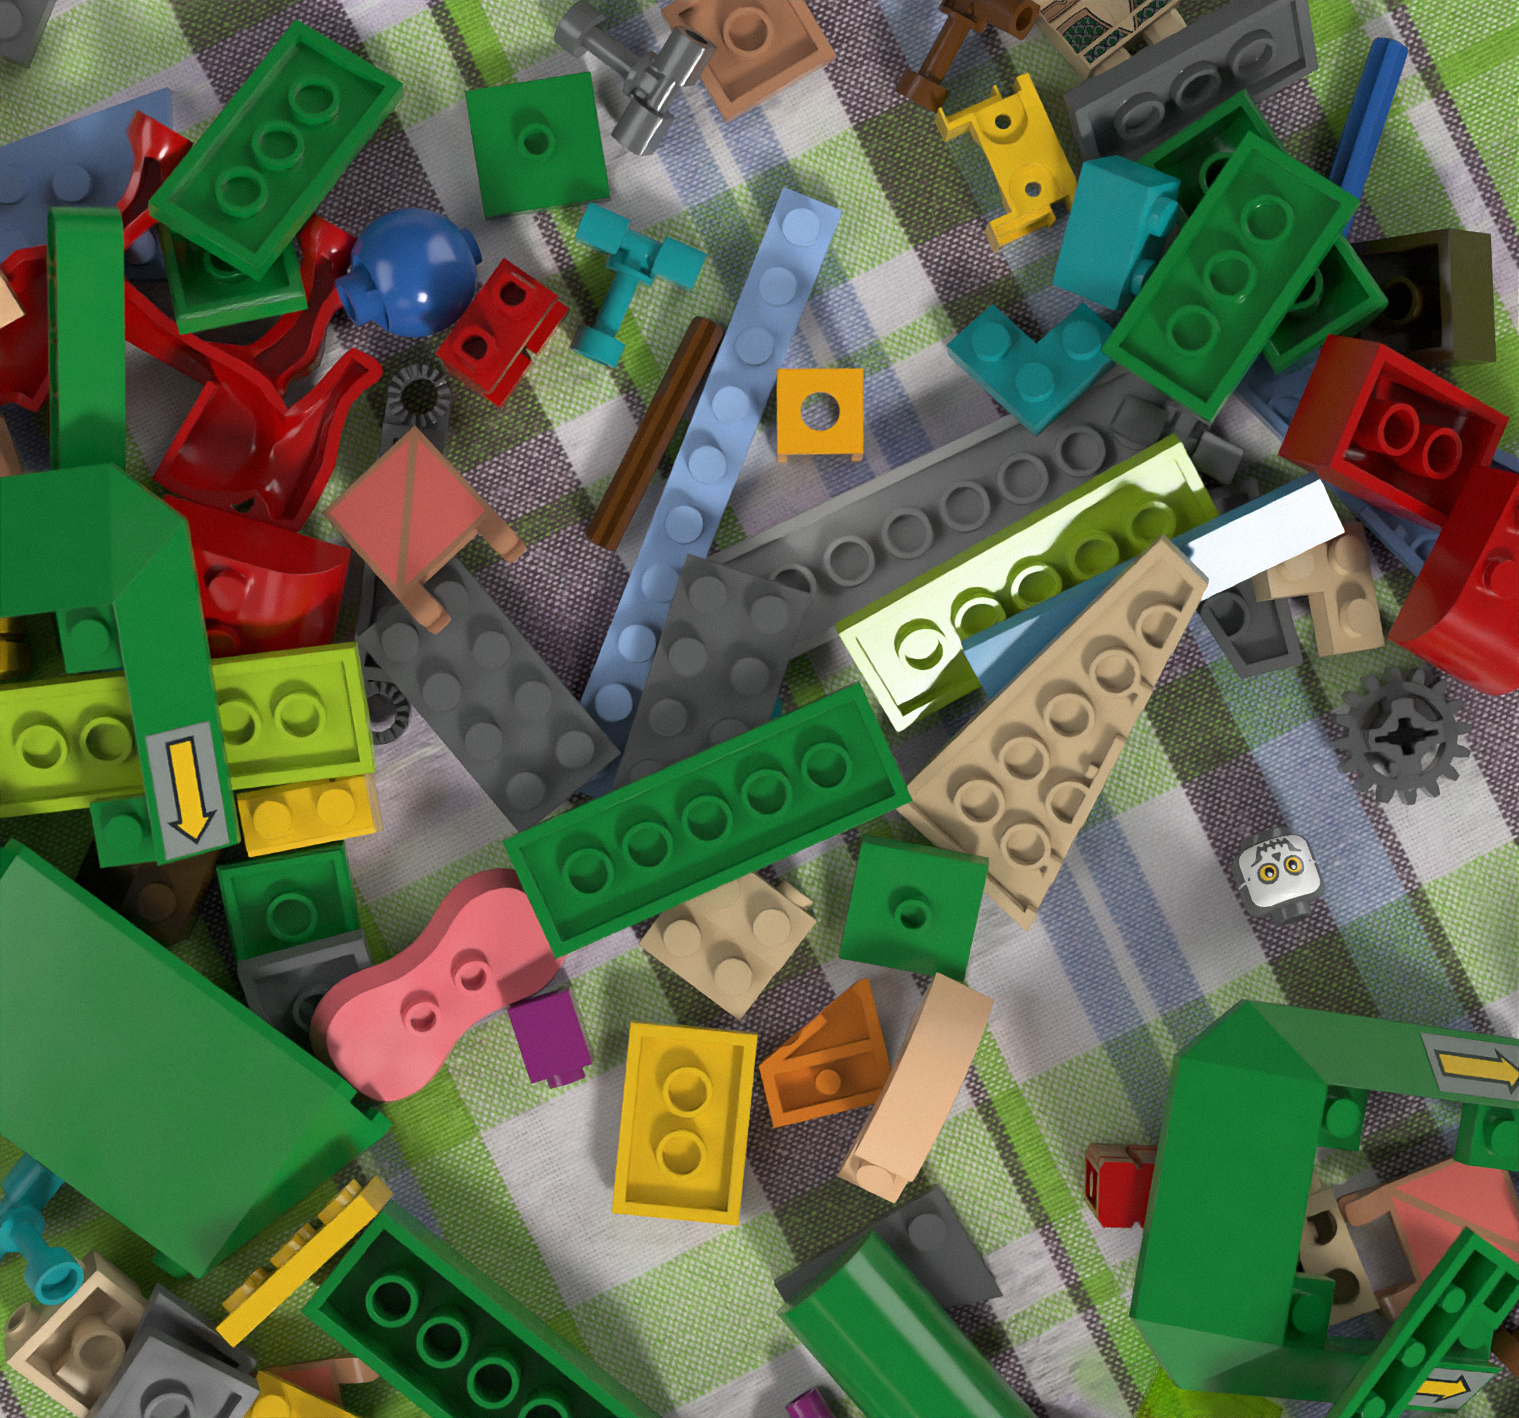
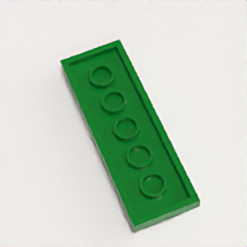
M858 680L507 836L502 840V843L554 957L558 959L906 805L913 800L864 689Z

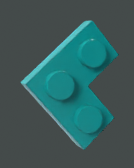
M1084 302L1037 344L992 304L946 345L948 356L1035 437L1117 364L1104 356L1100 351L1114 329Z

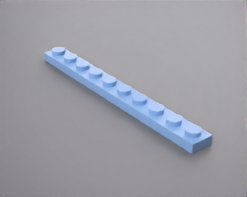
M784 187L781 191L580 702L622 752L615 760L577 790L581 793L595 798L612 790L687 554L707 558L776 383L777 369H781L843 210Z

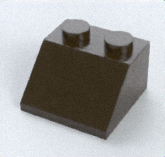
M1446 228L1350 244L1388 300L1385 310L1352 338L1382 343L1425 369H1443L1496 362L1491 234Z
M94 835L74 882L137 928L176 945L190 938L218 875L217 863L225 859L230 846L159 866L157 861L100 868Z

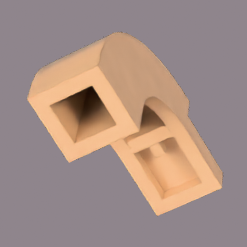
M938 972L935 974L912 1015L902 1046L886 1083L867 1120L843 1159L838 1177L895 1204L908 1181L913 1182L953 1106L982 1038L994 999Z

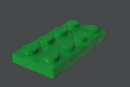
M295 19L149 200V215L259 282L402 99L403 83Z
M1249 130L1100 351L1104 356L1201 419L1212 424L1359 208L1360 199Z

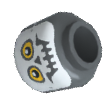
M1278 827L1257 833L1241 841L1239 844L1241 852L1233 859L1231 870L1247 912L1256 918L1272 917L1276 927L1292 924L1309 917L1312 914L1309 904L1323 894L1325 883L1308 840L1302 835L1289 834L1287 827Z

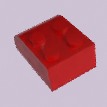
M1328 334L1277 455L1308 472L1315 470L1321 479L1382 511L1419 526L1441 532L1475 464L1485 467L1490 466L1510 418L1382 343Z
M1475 464L1387 639L1476 691L1491 696L1504 695L1519 688V474Z
M165 494L162 500L188 519L211 659L333 644L352 549Z

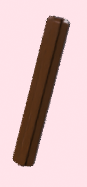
M696 316L692 319L586 531V538L591 543L607 551H614L619 546L724 336L723 328L717 323L701 316Z

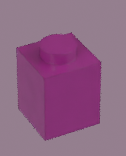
M572 985L526 999L509 1007L507 1012L531 1084L546 1079L549 1089L586 1077L583 1067L593 1064L595 1054Z

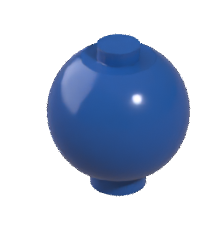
M401 208L379 216L362 231L351 251L350 273L335 279V286L340 301L355 326L359 327L367 322L374 321L385 331L398 336L425 337L447 329L465 313L476 291L478 279L476 265L482 263V255L474 236L466 227L459 230L450 219L428 209Z

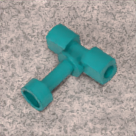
M589 202L574 239L580 244L609 256L605 267L615 273L592 328L579 324L569 349L601 365L616 369L626 345L615 339L638 284L652 287L657 277L688 292H692L707 254L668 236L661 243L630 229V219Z
M25 1152L1 1181V1186L7 1194L0 1201V1261L7 1252L20 1251L28 1262L24 1273V1280L40 1303L57 1305L70 1299L79 1290L84 1279L83 1269L69 1250L63 1247L50 1248L41 1236L45 1228V1218L40 1211L65 1181Z

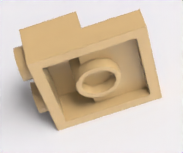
M758 870L662 912L638 943L639 946L739 1021L775 973L780 971L817 921L816 917L807 911L813 904V900L785 879L776 888L757 874Z
M93 1248L81 1261L73 1256L83 1269L84 1279L79 1290L70 1299L57 1305H45L39 1302L36 1307L30 1302H25L12 1313L4 1327V1334L7 1335L3 1339L6 1363L78 1418H85L123 1362L149 1302L142 1296L139 1284Z

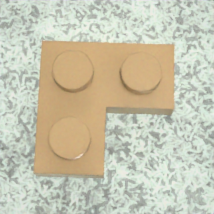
M1363 521L1341 524L1345 531L1344 533L1252 576L1256 602L1308 595L1319 657L1385 647Z

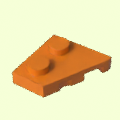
M869 977L858 979L759 1063L774 1128L876 1103L891 1072V1067Z

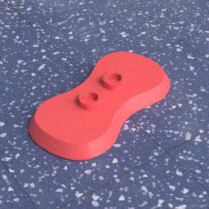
M495 868L481 871L458 883L445 896L423 932L406 949L393 958L353 973L332 986L317 1005L310 1021L309 1039L312 1050L318 1061L343 1078L357 1091L354 1096L355 1098L375 1104L400 1101L417 1093L432 1081L441 1070L460 1038L477 1022L495 1011L524 1001L547 987L563 967L567 955L555 959L514 869Z

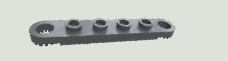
M415 364L403 368L391 379L392 381L387 391L386 411L378 459L414 425L446 458L453 407L451 385L440 371L431 366ZM418 379L431 381L438 390L439 398L437 405L425 415L412 414L406 410L403 404L405 388L412 381ZM365 562L354 642H358L366 698L368 699L375 694L385 695L396 706L397 716L391 727L382 732L372 730L374 745H383L396 741L406 732L411 722L413 705L356 639L401 602Z

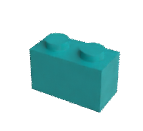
M1118 155L1084 161L1052 285L1114 311L1129 308L1159 264L1166 236L1171 232L1177 221L1179 205L1176 199L1182 180Z

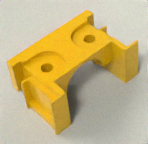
M1028 72L1016 77L1012 86L1014 95L1002 99L997 85H994L989 95L990 98L945 117L940 107L935 117V123L944 142L970 131L975 143L981 147L992 168L1000 189L1002 204L1007 213L990 221L984 231L994 253H997L1001 246L1046 226L1049 229L1052 228L1056 222V217L1051 206L1063 201L1070 215L1078 184ZM1004 119L1009 127L1007 129H999L995 121ZM1027 186H1034L1038 190V196L1031 197L1027 195L1025 188Z

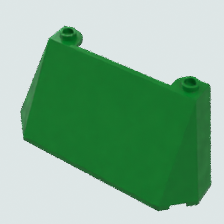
M13 838L6 845L0 841V1134L158 1250L150 1260L157 1267L180 1283L188 1273L198 1281H201L384 1138L393 1123L372 1106L368 1111L365 1109L362 1113L353 1106L350 1101L357 1091L343 1078L27 846Z

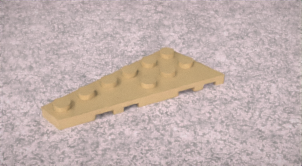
M1163 533L905 782L913 801L896 808L900 814L937 848L989 857V868L984 892L1026 932H1028L1035 919L1038 908L1050 885L1053 884L1073 841L1080 828L1082 829L1126 744L1140 713L1143 712L1170 655L1173 654L1209 585V577Z

